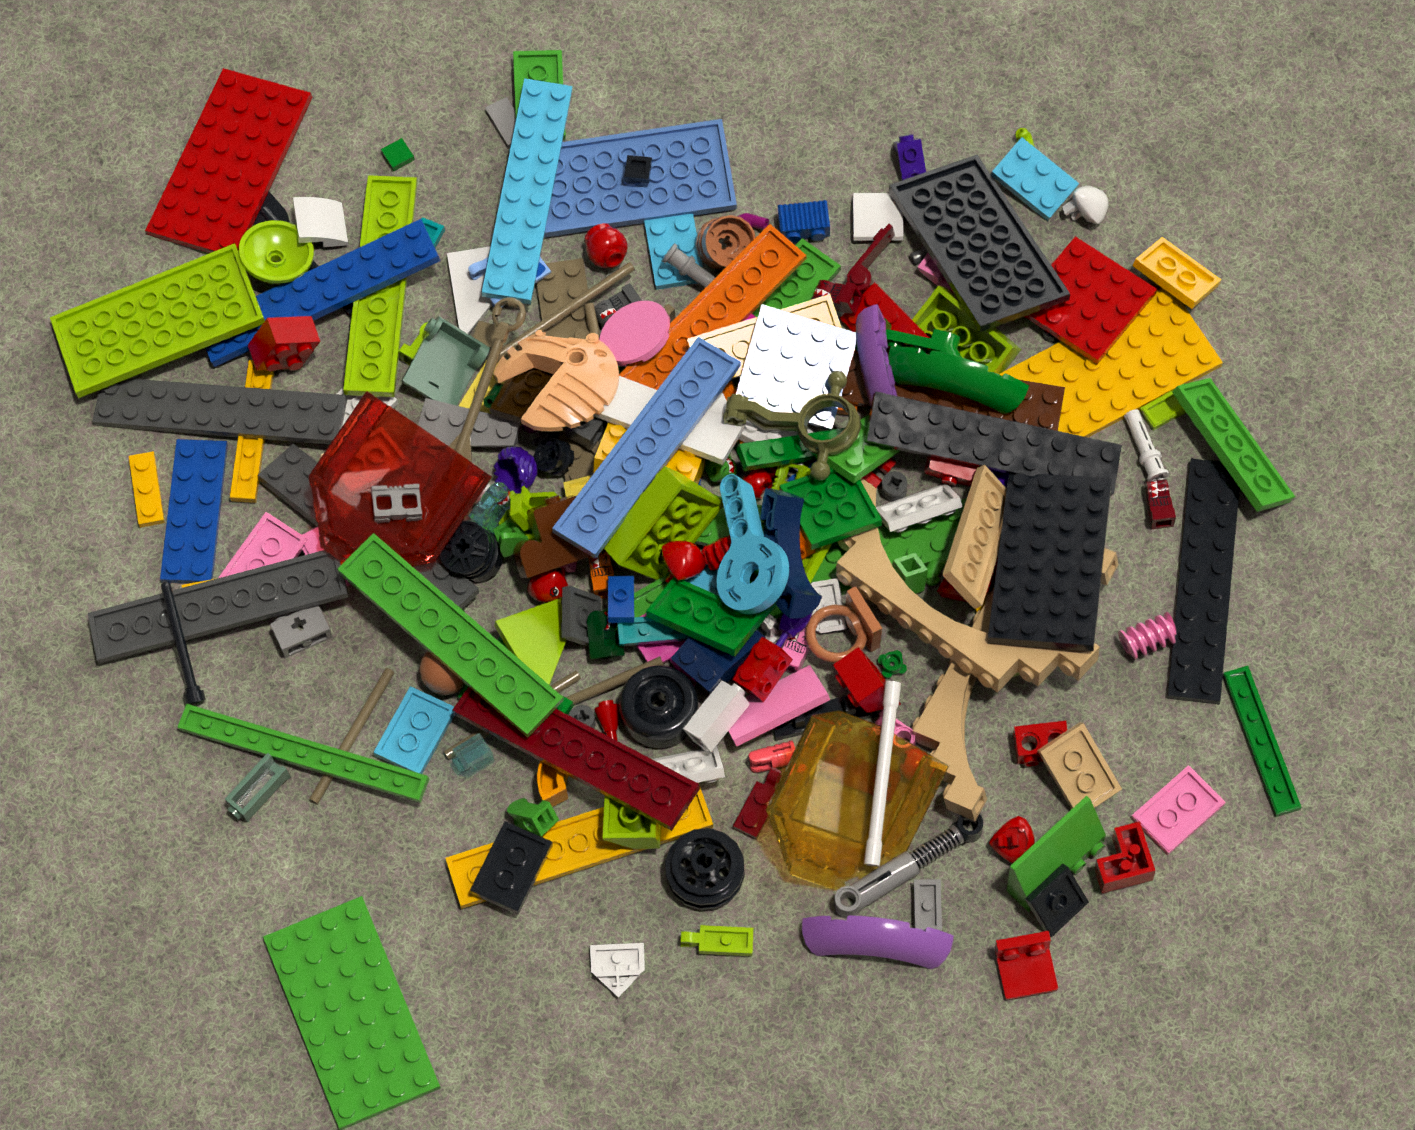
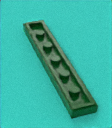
M1249 666L1224 672L1223 678L1275 817L1301 810L1300 801Z

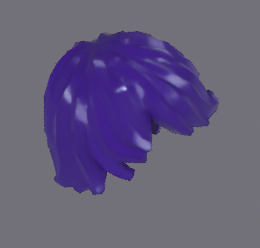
M513 446L504 448L498 454V460L494 465L496 469L494 475L498 476L495 483L500 486V489H503L506 493L508 489L518 494L521 493L522 486L528 489L534 483L537 475V465L534 457L528 454V451L521 447Z

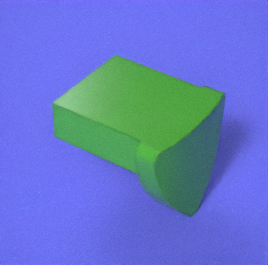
M511 518L493 529L503 557L513 555L514 547L518 542L529 540L517 523H513Z

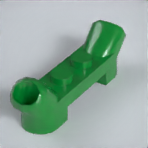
M885 319L889 349L890 347H912L917 352L930 354L931 351H938L962 357L957 350L961 337L956 334L934 329L932 338L890 330L892 325ZM856 342L855 349H856V351L858 352V347H857V342Z

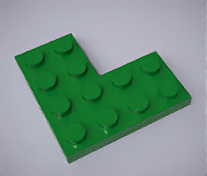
M756 569L751 574L750 583L757 578L759 569ZM673 577L646 610V615L649 619L732 656H736L776 606V602L760 613L742 614L727 606L719 595Z

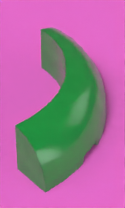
M890 347L889 364L892 367L894 380L899 385L922 386L950 392L977 401L1002 414L1016 409L1024 400L1029 385L1006 373L1001 376L994 372H988V366L938 351H931L929 355L917 352L912 347Z

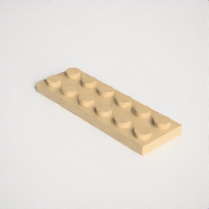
M986 465L976 469L942 574L947 582L974 609L983 605L999 554L1007 488Z

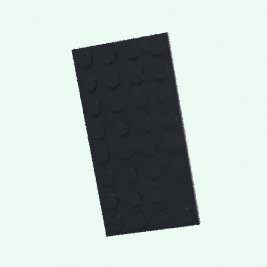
M978 155L889 185V193L979 332L1070 299L1069 291Z
M1009 473L988 644L1094 651L1112 478L1053 474L1027 476L1023 473Z

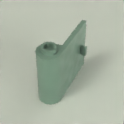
M438 316L436 319L431 318L426 324L424 331L427 333L401 382L428 399L457 406L474 371L481 366L487 357L490 347Z

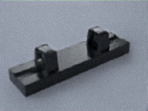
M848 696L830 699L773 728L776 741L874 718L877 717L878 713L877 711L867 713L860 705L856 708Z

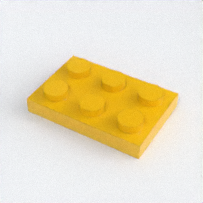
M1163 237L1138 256L1132 265L1191 309L1215 290L1221 282L1219 277Z

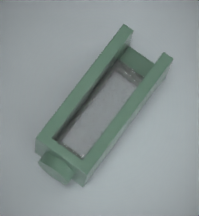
M267 753L225 798L229 805L227 811L237 820L242 817L249 822V819L284 781L291 778L288 770L284 766L280 767L275 763L272 756Z

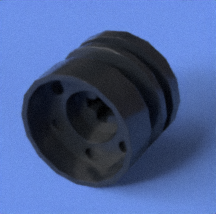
M461 521L454 523L445 530L440 538L438 550L439 557L444 566L457 575L464 576L471 582L478 583L490 579L496 575L502 566L504 557L499 549L496 536L475 522Z

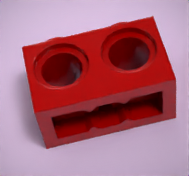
M1057 721L1014 726L1013 740L1017 764L1031 767L1038 765L1039 762H1043L1037 750L1068 730L1067 722ZM1032 743L1036 748L1034 750H1026L1022 745Z

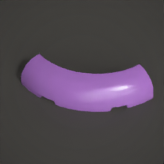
M878 304L872 305L860 312L856 319L859 361L870 406L872 405L875 392L897 396L892 367L889 364L886 352L888 348L886 321Z
M849 915L847 920H832L830 916H815L803 918L802 934L805 944L816 956H876L905 961L928 969L936 968L946 960L951 951L954 935L927 927L925 930L910 928L908 922L878 917Z

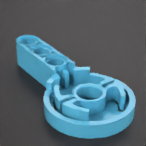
M729 474L722 479L720 492L731 537V546L718 568L717 590L722 601L730 608L742 614H756L773 605L784 591L789 576V562L781 546L764 537L752 485L735 474ZM756 569H759L757 578L750 583L751 574Z

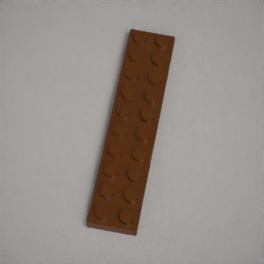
M853 353L847 374V384L843 388L841 397L852 405L871 408L862 376L859 354ZM1020 380L1029 385L1024 400L1013 411L1002 414L977 401L950 392L922 386L899 385L896 381L894 385L899 397L1058 431L1065 387Z

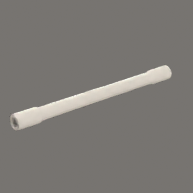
M885 681L884 709L869 836L865 849L864 865L874 867L880 866L881 839L896 712L899 706L901 683L896 681Z

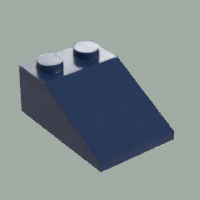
M756 630L736 656L689 637L670 659L707 691L712 693L721 681L728 683L735 675L739 666L750 655L752 647L759 642L761 637H766Z

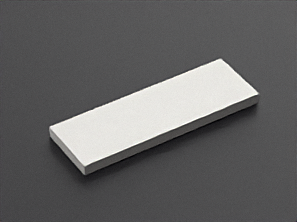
M619 376L618 389L609 406L604 405V411L601 414L595 413L593 416L628 429L657 390ZM708 409L679 449L723 465L742 434L745 424L741 427L725 424L723 421L724 415Z

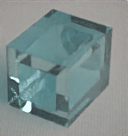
M480 733L452 749L455 757L452 759L455 768L459 773L464 771L468 778L495 762L492 751Z

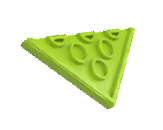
M562 598L496 620L494 624L508 650L549 685L567 642V639L562 638L561 631Z

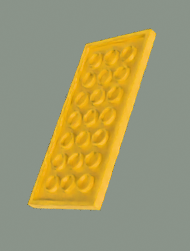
M1161 288L1157 290L1155 296L1098 365L1060 341L999 375L1002 376L1006 373L1018 380L1065 387L1058 431L1089 438L1124 419V415L1127 412L1140 410L1144 405L1172 391L1177 386L1191 383L1222 367L1223 362L1182 302Z

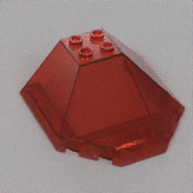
M366 391L309 474L313 507L320 535V547L344 563L374 533L412 567L434 563L486 488L492 476ZM405 484H419L422 520L406 521V518L399 520L391 518L390 522L385 523L374 521L371 496L372 486L387 485V488L389 486L393 488L397 486L398 488V486L403 487ZM389 496L376 498L379 510L392 508ZM402 496L403 508H416V496Z

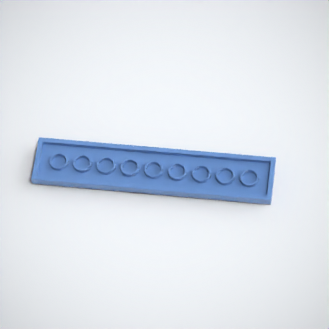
M697 337L553 526V533L596 559L621 526L640 495L654 480L655 475L667 465L741 367V362L702 338Z

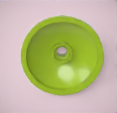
M272 220L258 223L248 229L240 240L239 258L242 266L253 277L264 282L279 284L294 281L296 278L303 276L313 262L314 248L312 242L299 243L296 225L289 222Z

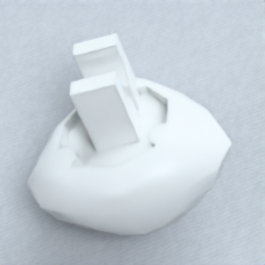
M1086 185L1076 189L1073 199L1062 206L1064 214H1070L1074 221L1083 216L1087 222L1100 224L1108 209V198L1102 190Z

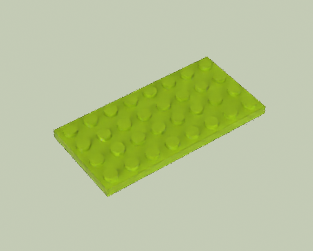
M235 243L50 317L78 398L258 327L265 321L248 274L240 262L239 251Z

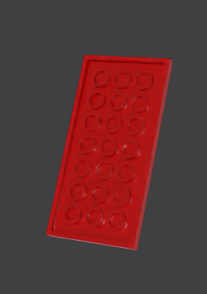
M223 68L145 229L146 234L207 253H212L234 243L239 251L240 240L245 232L253 226L313 98L311 92Z

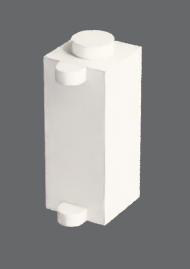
M721 681L683 728L684 731L703 750L712 752L750 705L744 697L745 691L735 683L729 685Z

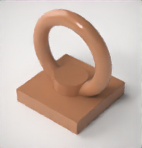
M856 586L847 590L845 606L828 605L820 608L811 616L805 629L806 642L810 650L818 658L827 662L836 663L857 647L863 650L866 645L870 652L880 648L882 627ZM831 615L844 616L850 631L854 636H857L855 644L850 649L840 653L830 652L822 648L816 639V628L824 618Z

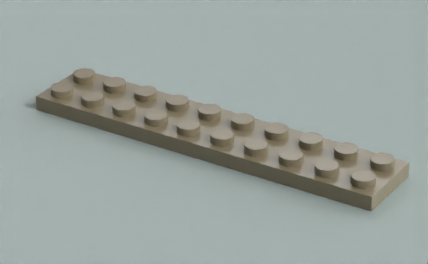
M583 258L545 263L551 270V273L537 282L542 320L588 290ZM584 305L545 330L546 336L586 339V336L590 333ZM603 420L606 429L608 421ZM562 427L563 430L558 431L559 440L569 443L571 450L574 451L573 464L570 463L568 466L569 471L565 473V481L593 475L594 457L603 435L591 451L567 438L565 428Z

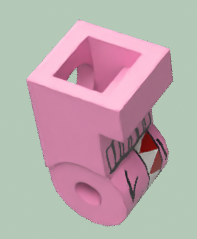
M806 627L797 633L794 638L788 636L782 649L793 659L786 672L793 674L801 670L809 651L805 637Z

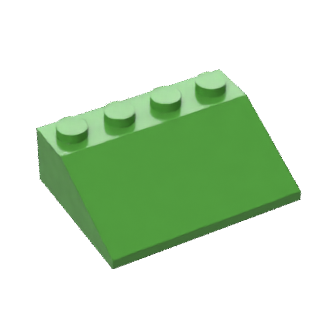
M1085 796L1010 866L1006 891L1028 912L1031 909L1025 898L1062 863L1068 866L1070 871L1076 875L1086 865L1085 860L1090 855L1095 857L1104 849L1105 845L1103 843L1106 834L1088 796Z

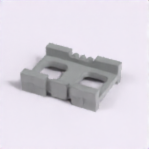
M405 484L403 487L398 486V488L397 486H394V488L389 486L387 488V485L372 486L371 496L374 523L390 522L391 518L393 520L406 518V521L422 520L419 484ZM415 495L417 507L403 508L402 496ZM389 496L392 508L379 510L376 498Z

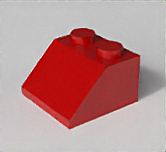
M859 647L833 664L838 672L835 675L837 681L843 688L848 687L850 693L847 696L856 708L860 705L867 713L884 709L883 698L886 680L877 666Z

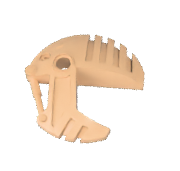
M537 330L535 334L517 342L520 350L517 351L512 346L507 351L509 359L506 360L502 356L494 371V378L498 383L532 368L554 374L521 418L522 424L538 431H562V427L567 426L572 429L581 426L580 422L591 421L594 419L593 415L595 413L599 415L604 411V405L609 406L616 395L619 385V370L616 359L611 350L599 340L596 333H590L586 336V339L546 336L545 332Z

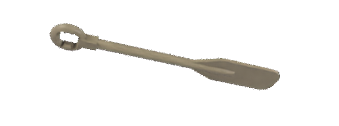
M503 298L495 304L492 310V320L497 327L494 342L462 431L438 458L421 506L422 520L418 521L424 529L442 534L454 521L462 498L463 486L469 479L472 470L471 433L503 344L506 343L509 332L517 330L525 321V306L516 298ZM506 303L514 308L520 307V312L517 313L515 319L517 322L511 326L502 321L499 323L497 318L501 315V306Z

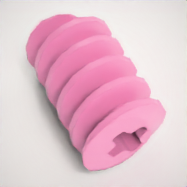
M1168 612L1164 613V618L1161 615H1157L1154 621L1147 619L1145 625L1140 622L1136 624L1135 628L1132 626L1127 627L1126 633L1123 630L1118 632L1123 649L1127 654H1131L1134 659H1138V650L1144 656L1147 655L1148 646L1153 652L1157 651L1156 643L1158 642L1163 648L1166 647V639H1169L1172 644L1176 643V627Z

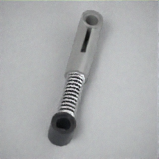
M979 814L976 821L959 815L957 821L948 830H944V833L941 832L940 835L937 834L936 837H933L932 840L929 839L924 845L921 844L920 847H917V850L913 849V852L909 853L905 851L850 886L841 887L835 894L836 913L843 918H847L849 915L856 916L861 909L920 873L919 867L927 866V862L931 863L930 860L935 861L934 858L938 859V855L942 856V853H947L946 850L954 849V845L958 846L962 843L977 841L983 832L982 816ZM965 823H973L977 828L973 831H968L963 825ZM845 898H851L855 904L846 907L841 904V901Z

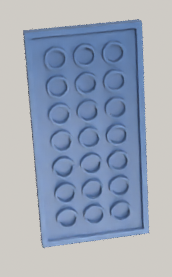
M722 119L562 142L544 237L585 232L602 223L609 224L613 228L644 223L645 220L686 214H693L695 216L736 210L737 203ZM627 155L652 157L649 184L625 182L624 174Z

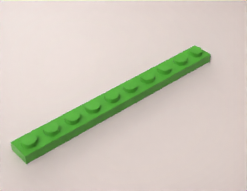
M186 704L177 727L180 731L262 756L269 753L273 759L419 803L422 801L429 782L427 775L190 704Z

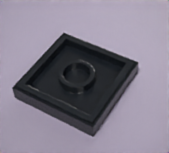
M1063 863L1025 898L1042 929L1049 931L1051 938L1089 903L1069 867Z

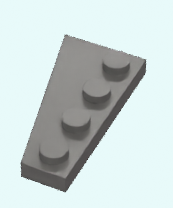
M425 398L412 447L418 448L420 444L435 448L448 447L461 433L469 408ZM479 411L471 433V447H516L522 424Z

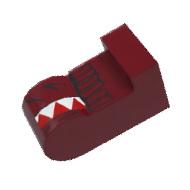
M819 280L811 300L830 294L836 311L855 315L863 295L855 283L846 282L844 285L827 280ZM852 297L854 298L853 304L850 303Z
M1167 479L1146 482L1145 492L1151 530L1174 527L1176 515Z

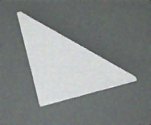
M491 246L447 253L459 329L467 334H470L474 327L477 326L478 321H482L492 306L491 298L482 297L485 273L477 280H473L468 270L470 265L482 261L489 256Z

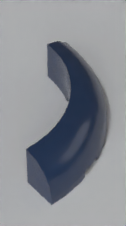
M766 488L760 516L761 521H764V537L781 546L789 562L788 581L784 591L777 599L776 605L789 618H803L811 614L819 606L822 596L817 593L809 582L801 558L800 519L804 499L788 492Z

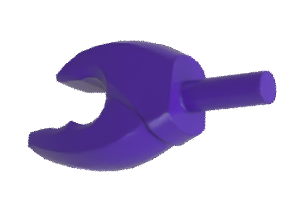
M812 613L803 618L795 619L783 614L779 625L782 635L775 645L781 648L788 636L794 638L797 633L801 632L809 623Z

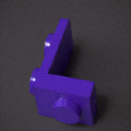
M913 134L899 136V141L893 142L895 152L898 153L902 180L925 173L926 168L921 139L914 138Z

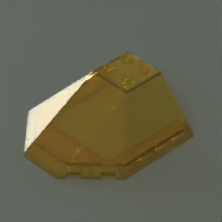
M842 711L811 715L766 808L790 875L838 890L845 886L844 882L857 876L861 879L878 868L864 865L866 842L869 836L881 734L880 725ZM895 733L881 839L880 866L908 850L949 767L944 762Z

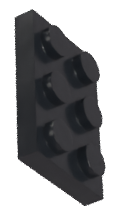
M504 821L470 889V893L519 915L547 859L553 842Z

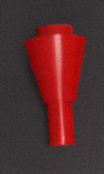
M613 700L601 701L598 703V707L594 708L595 714L604 733L618 741L616 731L618 728L619 704H614Z

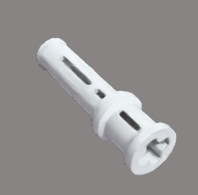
M1131 410L1127 412L1124 418L1140 452L1139 462L1145 467L1148 474L1147 481L1167 479L1169 472L1163 467L1160 451L1155 449L1140 411Z

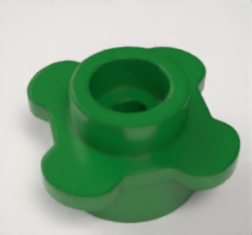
M898 650L888 652L885 655L881 654L878 657V663L882 666V675L885 678H891L892 675L898 673L904 674L907 671V666L903 664L902 653Z

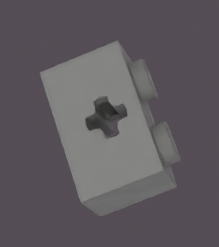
M319 605L298 610V612L291 615H282L276 618L273 623H270L285 659L333 638ZM299 626H302V628H303L302 631H299V629H298Z

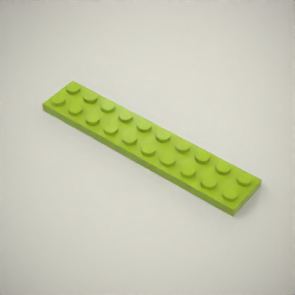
M368 175L360 247L413 223L418 183L417 177ZM407 277L353 302L343 388L344 395L395 397Z

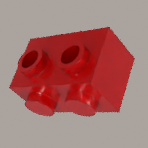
M761 637L759 642L752 647L751 653L745 662L739 666L732 680L746 692L764 702L793 659L782 648Z

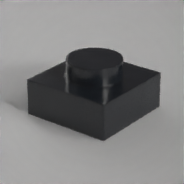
M627 155L624 174L625 182L649 184L652 157Z

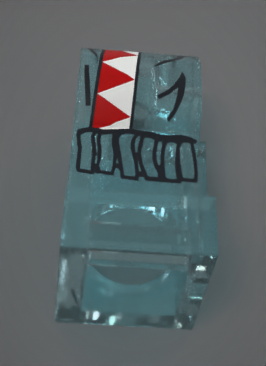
M502 482L492 484L469 513L468 517L495 535L493 529L499 526L498 522L505 514V511L510 509L511 499L509 494L511 490Z

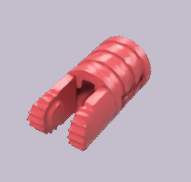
M792 740L757 749L748 754L750 770L754 773L767 771L772 767L781 768L798 763L796 749Z

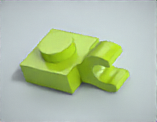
M522 486V491L518 495L514 491H510L511 505L509 516L513 523H517L523 531L531 529L527 516V511L531 509L529 505L531 493L525 486Z

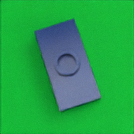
M608 576V623H634V576Z

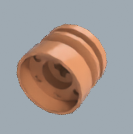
M728 215L711 219L702 225L697 233L695 246L697 254L704 264L713 269L723 270L756 237L754 230L747 221L738 216ZM720 239H724L723 243L727 244L726 247L721 248Z

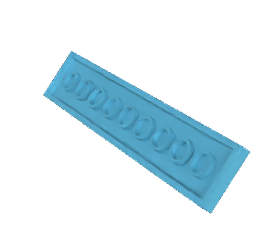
M524 78L482 288V297L493 299L511 297L518 299L524 304L531 305L573 86Z

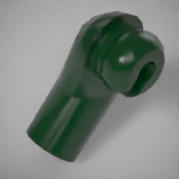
M496 383L484 398L483 402L487 408L491 407L504 384Z

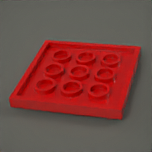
M1075 236L1051 264L1069 291L1070 299L1024 317L1098 365L1155 296L1157 288Z

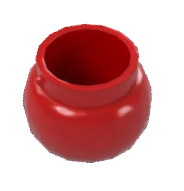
M602 223L592 227L584 238L587 256L597 267H616L621 264L627 254L628 244L625 236L609 224Z

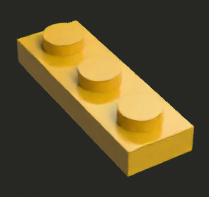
M154 451L130 455L129 463L139 527L163 524L165 519Z

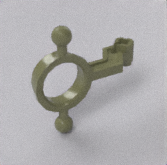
M838 370L831 372L827 378V383L831 388L830 393L820 394L810 399L802 407L800 413L771 412L755 401H748V397H744L741 394H732V396L727 398L723 417L725 424L741 427L743 424H746V421H749L762 430L798 431L804 447L813 454H818L817 461L810 468L811 476L818 481L825 480L830 475V466L827 464L828 456L836 455L848 449L856 441L861 430V419L856 408L840 396V391L847 384V377L842 371ZM834 406L842 408L848 413V424L838 436L828 440H817L808 435V423L817 411L825 407Z

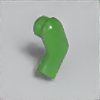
M949 555L934 559L927 564L926 584L928 586H934L940 582L938 575L945 568Z

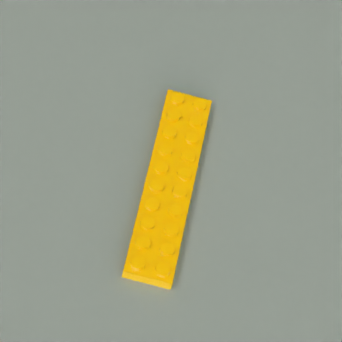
M701 788L672 831L661 826L660 845L677 840L681 835L694 829L714 828ZM604 807L556 822L542 836L552 841L553 846L534 885L646 849H632L604 841ZM493 843L445 858L461 909L486 901L471 894L470 889Z

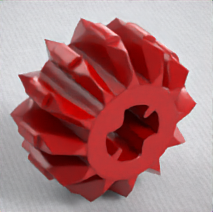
M730 534L704 546L702 550L703 558L710 570L715 571L719 568L723 557L731 546Z

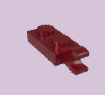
M772 767L764 784L756 782L733 825V829L755 840L758 839L781 795L775 788L782 777L780 775L782 771Z

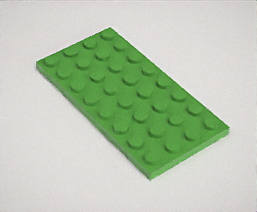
M362 896L263 936L340 1130L441 1089Z

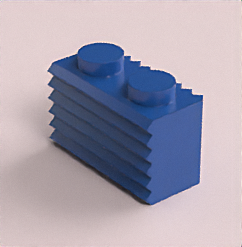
M826 200L778 205L780 233L792 243H797L802 238L820 241L830 236V222Z

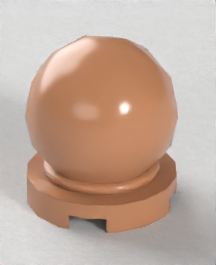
M427 650L420 664L421 679L425 686L432 692L442 695L455 694L462 690L466 684Z

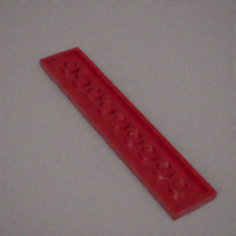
M470 687L467 688L452 709L455 716L671 831L700 790L699 784L558 709H555L528 738Z

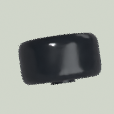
M661 665L646 667L633 674L625 683L619 701L622 723L628 734L642 745L652 748H666L683 741L688 736L683 728L699 709L697 693L689 678L677 669ZM656 702L665 703L661 707H656L653 705Z

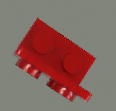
M1049 931L996 940L994 950L1006 1000L1058 990L1049 949L1051 943Z

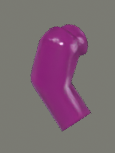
M750 213L738 216L747 221L752 228L764 230L769 225V219Z

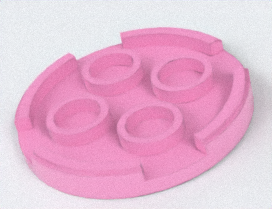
M634 302L622 307L608 319L601 331L599 340L611 350L618 366H627L640 360L645 362L656 355L667 342L670 336L668 332L671 319L665 309L656 302Z

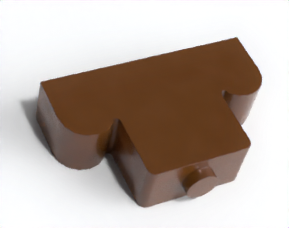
M559 495L544 499L545 504L527 511L535 540H522L514 547V559L521 578H529L590 557V555L557 536L552 531L553 526L576 496L570 495L561 499Z

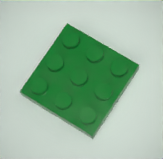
M831 468L830 475L825 480H815L810 474L781 484L779 487L780 491L788 492L804 499L800 530L811 550L882 526V518L861 480L852 483Z

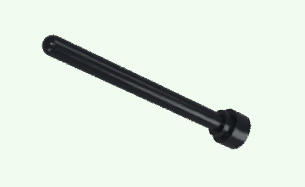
M165 581L161 584V590L187 687L184 689L186 694H183L185 704L206 700L204 690H201L200 685L196 684L171 584Z

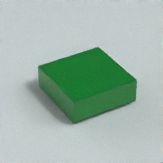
M402 138L381 149L382 155L393 171L415 160L414 155Z

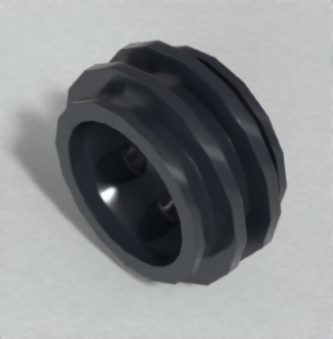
M711 828L694 829L681 835L670 847L665 860L667 884L673 895L684 905L699 910L716 909L729 903L740 891L745 878L744 858L737 843L726 833ZM715 852L720 853L723 857L717 858ZM688 859L691 862L690 866L683 867V861ZM706 861V864L710 865V867L703 868V865L699 864ZM723 868L729 870V874L726 877L719 874ZM692 877L696 880V883L690 885L686 880ZM708 882L715 884L714 887L705 888Z

